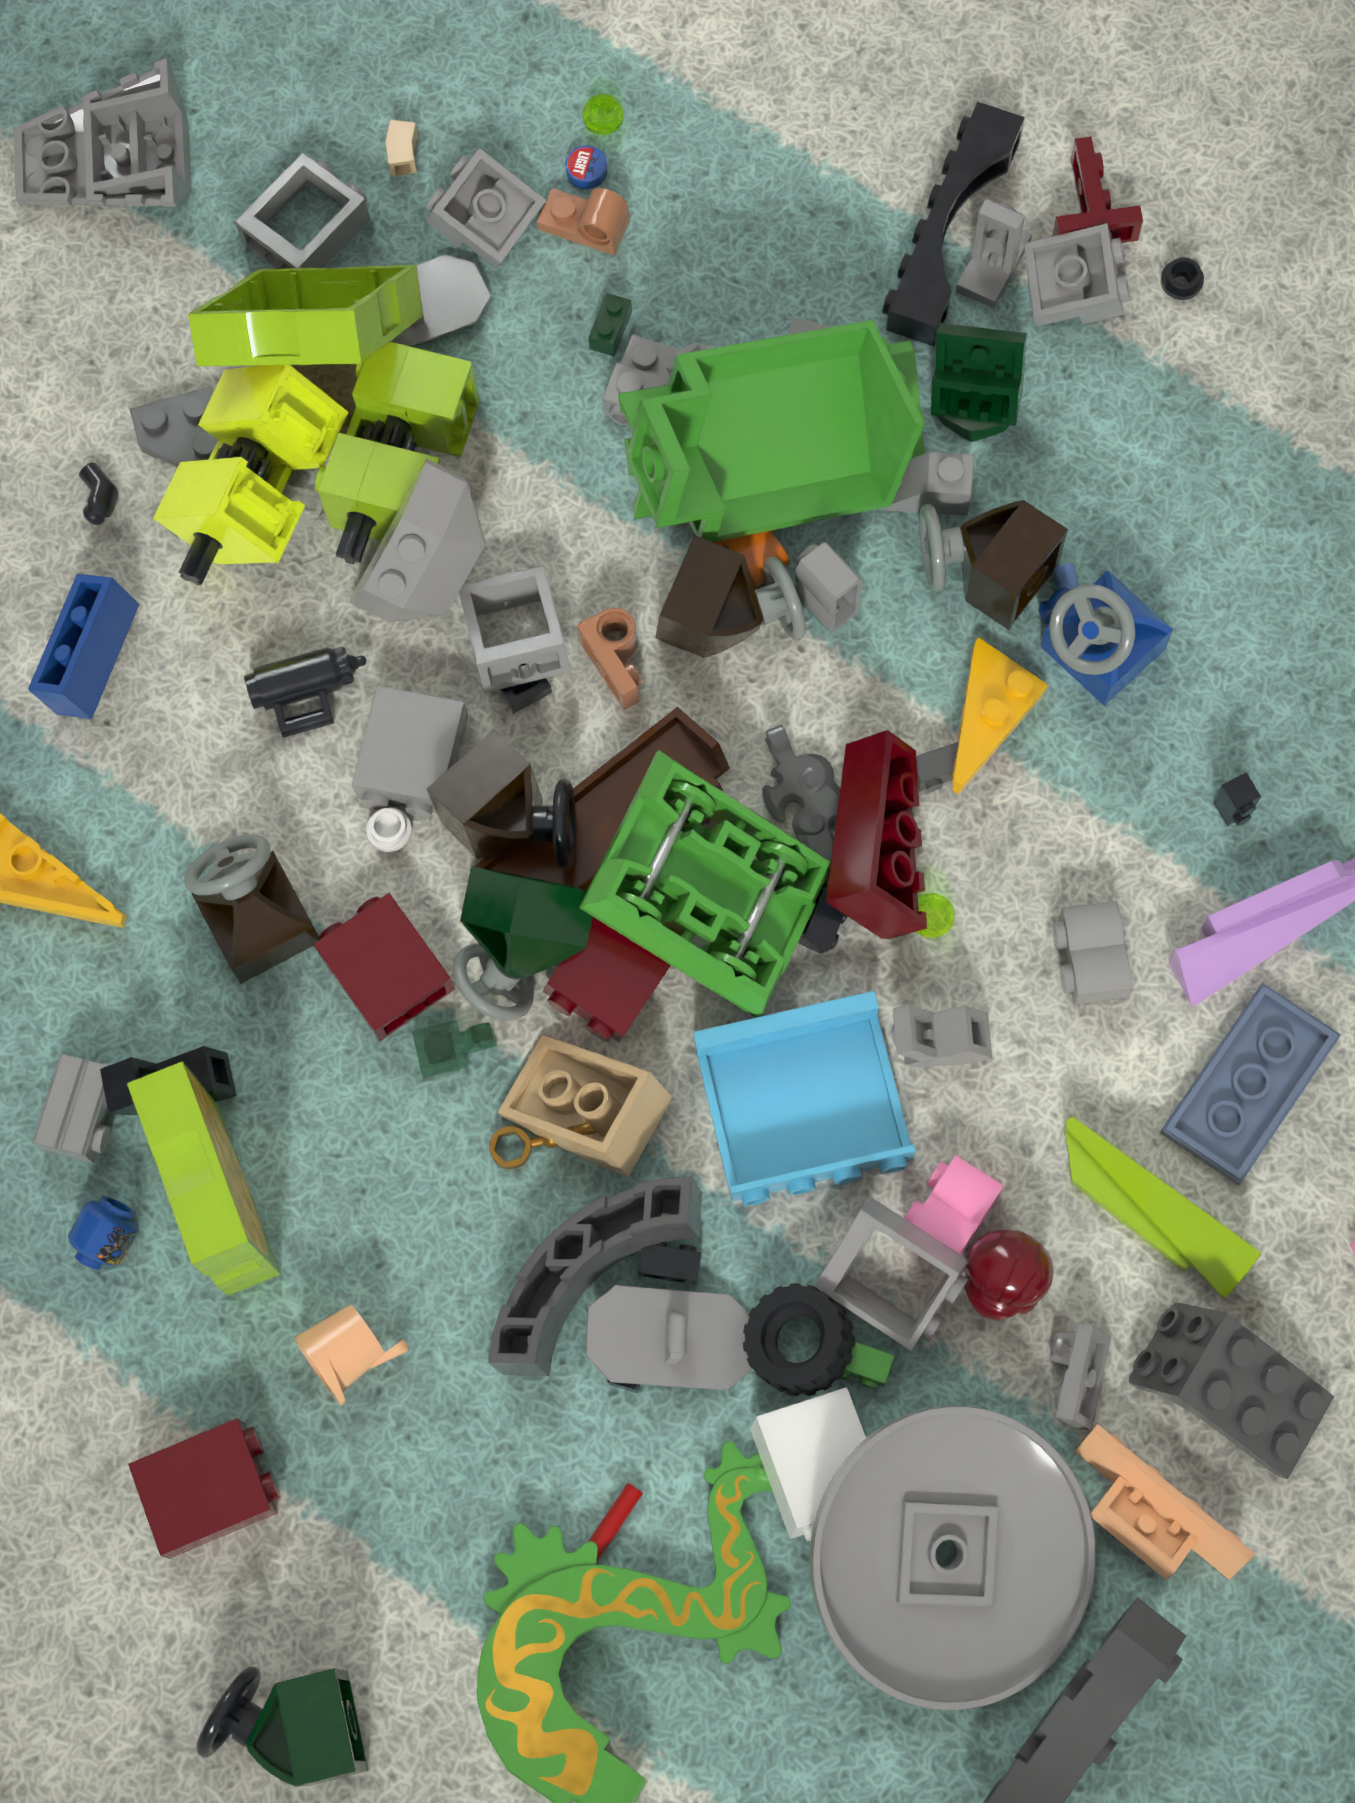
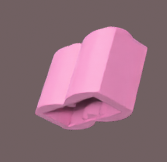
M955 1155L949 1165L942 1161L939 1163L927 1183V1186L933 1189L924 1204L916 1200L904 1219L962 1256L1002 1193L1004 1185Z

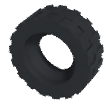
M792 1283L788 1287L779 1286L773 1289L774 1292L769 1295L765 1294L759 1299V1304L755 1309H751L748 1315L750 1316L748 1323L744 1325L745 1342H743V1350L748 1355L746 1360L761 1379L780 1392L785 1391L791 1396L799 1397V1394L811 1396L816 1395V1392L822 1389L824 1391L829 1389L836 1379L840 1380L845 1374L844 1369L847 1364L851 1363L853 1358L851 1353L852 1348L855 1347V1337L852 1335V1329L854 1328L851 1320L845 1315L847 1314L846 1311L825 1292H821L816 1287L808 1284L806 1287L799 1283ZM806 1317L812 1319L818 1325L821 1333V1341L817 1352L804 1362L792 1363L785 1360L780 1355L777 1347L779 1331L785 1323L793 1318Z

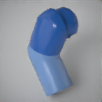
M1062 564L1053 569L1057 591L1049 600L1043 601L1038 609L1042 621L1046 624L1050 623L1052 610L1061 596L1070 589L1079 586L1074 564Z

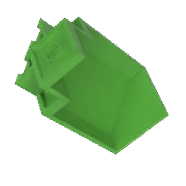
M873 320L679 354L675 357L668 385L618 393L620 412L624 413L632 432L631 438L624 439L628 475L635 476L639 487L636 501L632 502L634 520L652 516L657 528L689 522L696 536L711 542L892 506L910 459L924 454L922 433L924 416L919 401L915 350L910 340L888 344L886 338L881 337Z

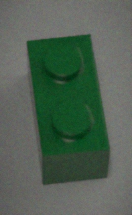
M609 293L605 294L588 337L590 350L615 357L632 314L631 300Z

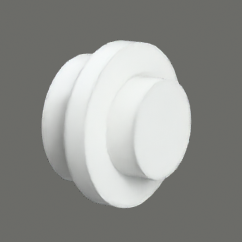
M388 807L376 811L369 818L366 832L370 843L376 849L384 852H394L403 848L408 843L412 834V826L408 816L403 811Z

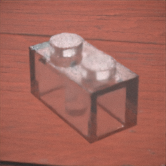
M286 484L282 494L291 501H300L305 505L297 524L322 530L327 516L319 493Z

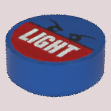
M584 145L573 149L568 154L565 168L567 178L572 185L580 189H592L603 183L607 176V160L600 149Z

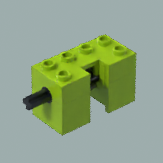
M389 342L362 364H357L356 377L358 379L352 393L356 408L351 415L347 433L338 432L327 466L320 467L315 481V491L319 493L322 510L326 513L330 527L343 530L336 556L345 559L346 563H361L369 537L379 540L383 539L426 459L438 465L440 464L438 457L414 452L416 446L457 457L462 456L480 403L471 361Z

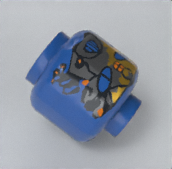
M102 1196L100 1201L91 1200L87 1202L81 1209L68 1234L70 1244L77 1251L75 1255L76 1260L95 1270H100L103 1264L110 1266L119 1265L125 1259L139 1233V1226L134 1219L135 1211L126 1204L108 1196Z

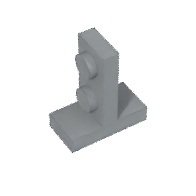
M985 199L977 216L972 258L956 285V292L989 307H995L1025 253L1024 243L1031 242L1032 234L1023 231L1024 215L1018 213L1007 204H997Z

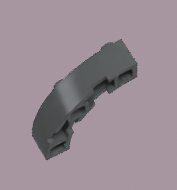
M670 1177L635 1184L633 1189L620 1192L609 1198L604 1196L595 1200L559 1225L536 1248L518 1273L517 1278L519 1280L513 1288L507 1304L502 1305L492 1335L488 1363L503 1375L549 1376L552 1356L565 1320L585 1290L600 1275L627 1256L642 1250L643 1247L678 1239L699 1238L702 1191L692 1177Z
M1137 1597L1102 1640L1103 1643L1091 1659H1086L1015 1755L1014 1758L1017 1760L1005 1776L997 1781L983 1803H1064L1092 1762L1100 1767L1117 1744L1111 1736L1154 1682L1160 1679L1163 1683H1166L1175 1673L1183 1660L1176 1653L1187 1635Z

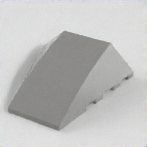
M166 57L153 63L155 69L138 76L133 72L120 78L121 85L100 94L98 90H94L82 96V103L69 109L62 105L14 127L16 201L19 204L177 207L191 193L188 119L168 58Z

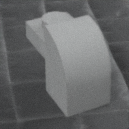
M912 1005L893 1008L892 1040L896 1046L897 1054L904 1056L906 1066L964 1065L992 1059L987 1013L966 1005L934 1013Z

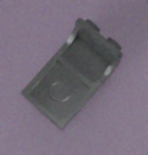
M1183 1303L1173 1304L1161 1315L1157 1324L1158 1329L1147 1348L1137 1356L1133 1366L1134 1370L1129 1377V1383L1137 1389L1159 1395L1191 1412L1278 1477L1288 1479L1335 1396L1228 1313Z

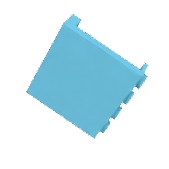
M875 991L693 1032L694 1046L732 1202L742 1200L743 1206L757 1205L770 1200L769 1193L788 1189L789 1195H800L815 1190L816 1182L833 1179L835 1185L848 1184L862 1178L861 1172L879 1168L880 1174H891L906 1169L908 1167L907 1161L914 1160L916 1149L914 1144L911 1145L878 1019L879 1007Z

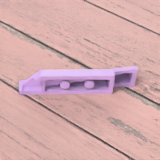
M1355 858L1344 864L1340 860L1330 861L1208 915L1201 927L1206 938L1175 950L1169 961L1190 1004L1195 1006L1354 902Z

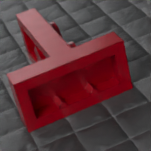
M1091 136L1075 138L1071 165L1081 213L1056 216L1052 237L1108 223L1113 239L1120 237L1122 243L1138 241L1143 223L1140 205L1111 209L1110 192L1108 189H1102L1100 181L1104 174L1101 152L1095 153Z

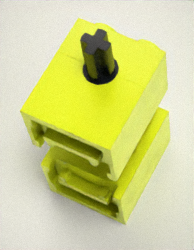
M259 365L223 371L198 424L215 437L217 443L208 460L179 463L153 517L161 525L191 545L179 570L180 577L185 581H191L198 586L202 585L212 562L217 564L278 563L284 553L305 507L302 502L291 501L282 494L292 470L314 469L324 466L338 432H340L348 415L346 409L291 365Z

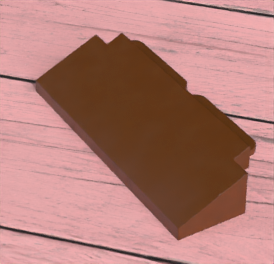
M676 707L573 788L576 808V844L574 860L570 868L564 870L557 865L553 842H533L527 847L508 854L484 858L474 867L547 880L588 890L656 752L662 751L723 791L716 779L728 771L730 767L719 742L679 707ZM710 818L703 819L700 824L703 826Z

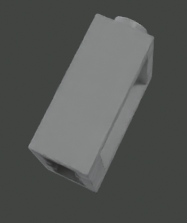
M301 153L235 221L242 243L277 269L324 268L370 220L366 204L367 198L356 185L352 183L346 185L336 178L335 173L326 163L321 160L315 162L304 153ZM310 182L342 205L343 208L300 251L268 227L267 224Z
M543 566L480 580L462 586L459 595L484 693L571 672L565 642ZM541 601L549 633L484 648L476 616Z
M872 1198L859 1211L814 1287L821 1292H825L833 1300L912 1351L921 1338L930 1342L940 1327L944 1318L937 1314L945 1299L953 1304L963 1290L968 1279L963 1277L961 1273L968 1262L966 1258ZM876 1228L946 1273L917 1320L848 1275Z

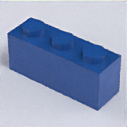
M77 574L28 690L56 715L92 719L140 604L112 577Z

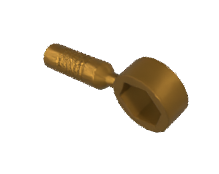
M588 1123L567 1127L568 1130L582 1135L597 1133ZM505 1126L492 1135L489 1151L493 1161L499 1167L517 1169L528 1161L531 1148L539 1146L555 1148L559 1147V1145L545 1137L529 1139L522 1129L515 1126ZM516 1134L525 1143L522 1156L519 1159L504 1162L495 1152L499 1138Z

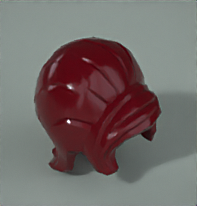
M990 1231L981 1236L968 1252L967 1270L964 1275L968 1281L964 1288L973 1308L983 1317L999 1321L1013 1317L1018 1313L1028 1314L1038 1304V1301L1048 1293L1052 1285L1054 1268L1048 1251L1036 1239L1022 1231Z

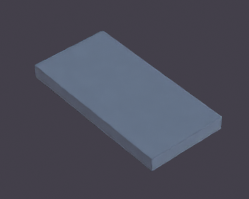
M1262 983L1159 1133L1239 1186L1341 1034Z

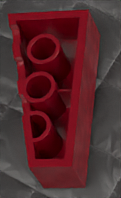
M889 730L847 743L845 746L826 899L828 904L881 939H892L927 929L926 912L919 911L918 893L925 891L924 873L916 872L915 848L922 846L921 829H918L912 808L919 806L916 750Z

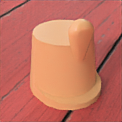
M351 1304L293 1337L309 1364L340 1406L346 1403L343 1392L371 1368L406 1353L409 1349L408 1344L403 1339L384 1352L368 1325Z

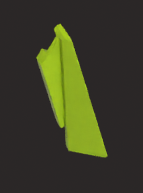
M1070 1116L1066 1121L1063 1131L1068 1152L1070 1183L1184 1272L1191 1265L1212 1289L1225 1300L1262 1255L1261 1252L1075 1117Z

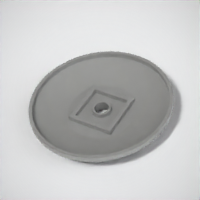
M939 1406L915 1411L887 1423L863 1440L843 1461L826 1488L817 1510L810 1544V1578L816 1608L829 1638L844 1660L870 1684L888 1695L912 1705L938 1710H966L1001 1701L1021 1691L1047 1671L1068 1646L1082 1621L1089 1602L1095 1571V1537L1089 1507L1081 1486L1062 1456L1049 1442L1021 1422L997 1412L969 1406ZM952 1540L957 1549L956 1558L950 1565L940 1567L935 1557L936 1549L943 1541Z

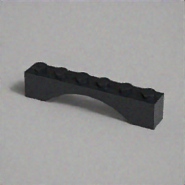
M978 101L971 117L964 115L956 140L960 141L956 151L950 149L944 161L942 174L946 176L942 186L935 184L931 191L927 204V209L931 210L927 220L920 219L916 226L912 243L916 244L913 254L909 255L906 253L901 261L897 278L901 279L898 289H890L886 296L882 313L888 315L887 331L933 347L935 346L939 325L945 322L949 313L952 293L945 275L942 258V245L947 229L956 213L974 193L990 181L1008 172L1022 138L1025 117Z

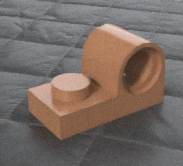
M552 188L536 224L537 230L615 255L630 223V214L627 202L620 195L609 189L595 188L587 200Z
M610 608L577 624L580 644L623 710L638 703V686L642 684L641 680L629 661L624 664L622 663L630 658L637 648L636 626L633 617L623 609ZM612 631H621L626 634L623 639L618 641H610L605 638Z

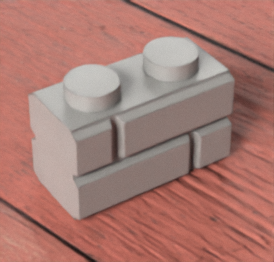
M64 1054L60 1055L32 1144L43 1152L94 1164L97 1152H105L111 1133L110 1126L106 1125L110 1113H108L100 1073L101 1068L109 1065L86 1061Z

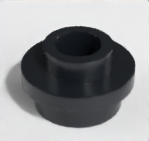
M1186 257L1177 258L1168 263L1163 269L1160 280L1161 286L1170 297L1178 300H1188L1195 297L1201 291L1204 283V274L1199 264L1193 259ZM1179 276L1185 277L1189 283H1179L1175 278Z

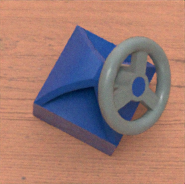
M1108 570L1095 583L1076 586L1061 596L1052 610L1050 623L1045 628L1041 648L1105 706L1166 649L1173 629Z

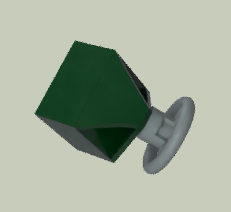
M471 866L460 921L478 943L462 948L457 953L453 962L454 979L464 998L478 1011L497 1020L512 1021L525 1016L531 1009L534 1001V990L529 976L555 966L587 948L593 916L579 908L587 890L547 880ZM479 957L483 973L480 976V980L471 983L467 974V964L470 959ZM487 993L493 995L501 994L516 1005L512 1007L499 1006L485 999L483 995Z

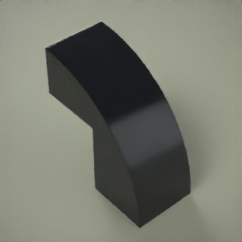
M202 1046L157 1064L130 1057L101 1068L100 1073L108 1113L138 1115L127 1083L182 1061L215 1102L235 1097L237 1095L228 1053Z

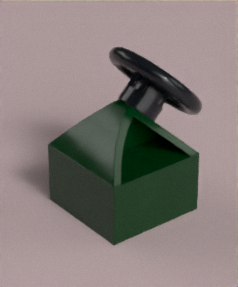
M254 1666L244 1669L217 1702L199 1735L196 1745L198 1755L207 1758L213 1755L231 1734L232 1739L243 1747H247L250 1755L265 1770L281 1781L295 1787L312 1786L369 1771L349 1673L346 1670L337 1668L275 1683L263 1709L252 1702L260 1683V1670Z

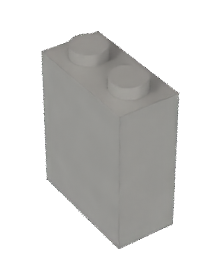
M377 686L352 781V787L357 799H361L363 805L378 810L388 808V805L404 807L408 814L420 818H430L432 813H436L426 789L458 760L468 719L465 703L453 699Z

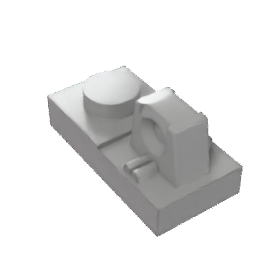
M1082 1323L1077 1324L1076 1332H1056L1054 1335L1050 1360L1068 1368V1370H1065L1063 1383L1057 1387L1055 1393V1408L1057 1410L1055 1417L1074 1428L1092 1431L1111 1337L1094 1325Z

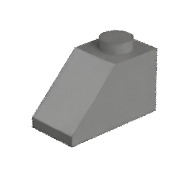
M928 452L911 458L892 506L881 508V510L920 513L924 505L930 504L936 509L937 514L968 516L972 493L974 455Z

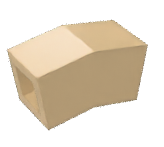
M390 119L385 144L391 177L417 173L414 153L418 132L414 122Z

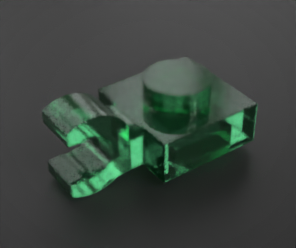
M457 1020L412 1031L421 1074L424 1078L468 1068L466 1054L497 1047L494 1029L491 1028L490 1022L474 1025L461 1032Z

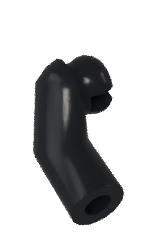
M91 462L85 465L79 472V477L91 490L87 499L88 504L83 509V516L91 524L100 525L105 521V518L110 517L114 512L119 495L115 485L96 463Z

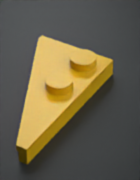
M979 637L971 651V665L965 687L966 697L958 732V748L952 770V783L954 784L952 791L958 795L1032 710L1048 687L1047 683Z
M0 813V903L125 928L127 917L104 896L99 895L89 887L78 875L53 855L42 849L32 838L26 836Z

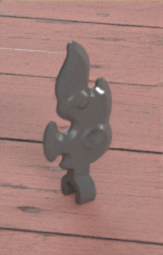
M781 724L765 731L767 735L765 741L778 764L770 773V776L775 778L778 784L775 787L765 785L762 788L765 806L775 820L784 822L786 820V805L790 801L799 803L800 809L792 820V828L798 835V840L831 861L834 834L831 831V826L836 823L840 787L834 781L833 768L825 757L818 754L795 756L788 735Z

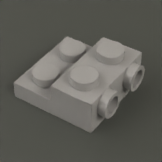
M478 148L471 159L463 155L452 169L449 176L454 179V182L446 191L439 187L425 207L431 213L426 223L460 248L464 243L497 269L544 205L546 199L482 149Z
M1108 223L1024 243L1033 319L1037 326L1076 317L1080 318L1082 324L1124 315L1123 302L1131 300L1126 275L1119 276L1117 267L1118 264L1125 263L1124 249L1120 237L1113 239Z
M631 335L621 363H616L602 398L604 414L608 415L615 423L629 426L624 413L620 412L618 393L668 385L670 375L666 367L674 362L675 354L681 349Z

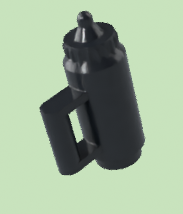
M326 647L253 668V673L244 675V680L253 709L264 707L265 710L274 709L282 737L284 738L334 724L326 694L338 691L344 685L353 683L355 681L353 673L359 667L364 666L367 659L362 655L355 657L347 654L345 647L335 649ZM316 696L320 697L322 709L285 719L281 706Z

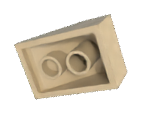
M542 1034L497 1113L501 1117L540 1137L552 1140L559 1147L594 1165L629 1178L673 1097L649 1071ZM588 1123L597 1133L582 1135L568 1130L567 1127Z

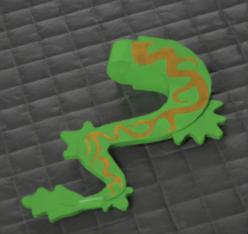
M725 1442L721 1448L720 1467L716 1469L708 1468L704 1472L705 1481L713 1485L709 1494L707 1516L716 1572L715 1579L706 1587L694 1588L627 1568L596 1565L598 1550L596 1543L592 1541L585 1542L574 1552L567 1553L563 1545L562 1532L557 1526L549 1527L546 1536L538 1538L526 1525L517 1523L513 1527L514 1553L509 1555L500 1552L495 1555V1565L507 1577L508 1583L505 1587L488 1591L484 1594L483 1600L485 1605L497 1612L500 1617L491 1628L481 1651L477 1671V1703L487 1737L507 1771L552 1803H572V1801L576 1803H636L647 1783L643 1776L626 1765L624 1761L605 1750L611 1739L576 1714L563 1695L559 1678L563 1659L577 1638L595 1628L617 1626L697 1640L716 1639L721 1663L724 1664L731 1663L736 1654L744 1649L752 1650L770 1659L778 1658L782 1653L775 1623L776 1618L782 1612L789 1609L791 1600L785 1595L767 1591V1579L763 1563L740 1513L743 1501L754 1493L772 1491L759 1453L747 1459L734 1443Z

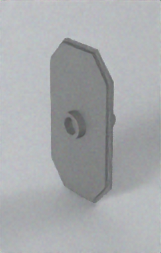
M445 254L418 264L417 272L423 317L390 342L416 347L476 324L491 299L476 263Z
M615 1285L587 1308L585 1356L610 1382L727 1391L753 1369L746 1360L748 1358L747 1353L743 1350V1342H745L744 1325L748 1323L750 1316L729 1294Z

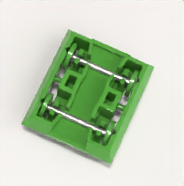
M659 750L656 752L579 908L757 1018L763 1015L781 975L786 970L816 905L815 901L830 871L831 861ZM710 818L718 824L705 828L700 823L703 819Z

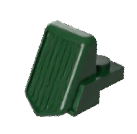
M940 323L937 331L936 367L932 378L931 415L939 416L943 425L969 442H975L1002 433L1010 425L1016 426L1023 393L1027 333Z

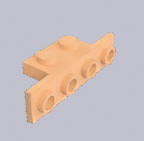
M1097 1424L1075 1450V1453L1113 1483L1091 1511V1518L1164 1579L1168 1580L1175 1573L1191 1549L1229 1580L1255 1554L1241 1542L1237 1535L1217 1523L1202 1510L1197 1502L1183 1495L1166 1481L1158 1470L1143 1462L1126 1448L1118 1437L1108 1433L1100 1425Z

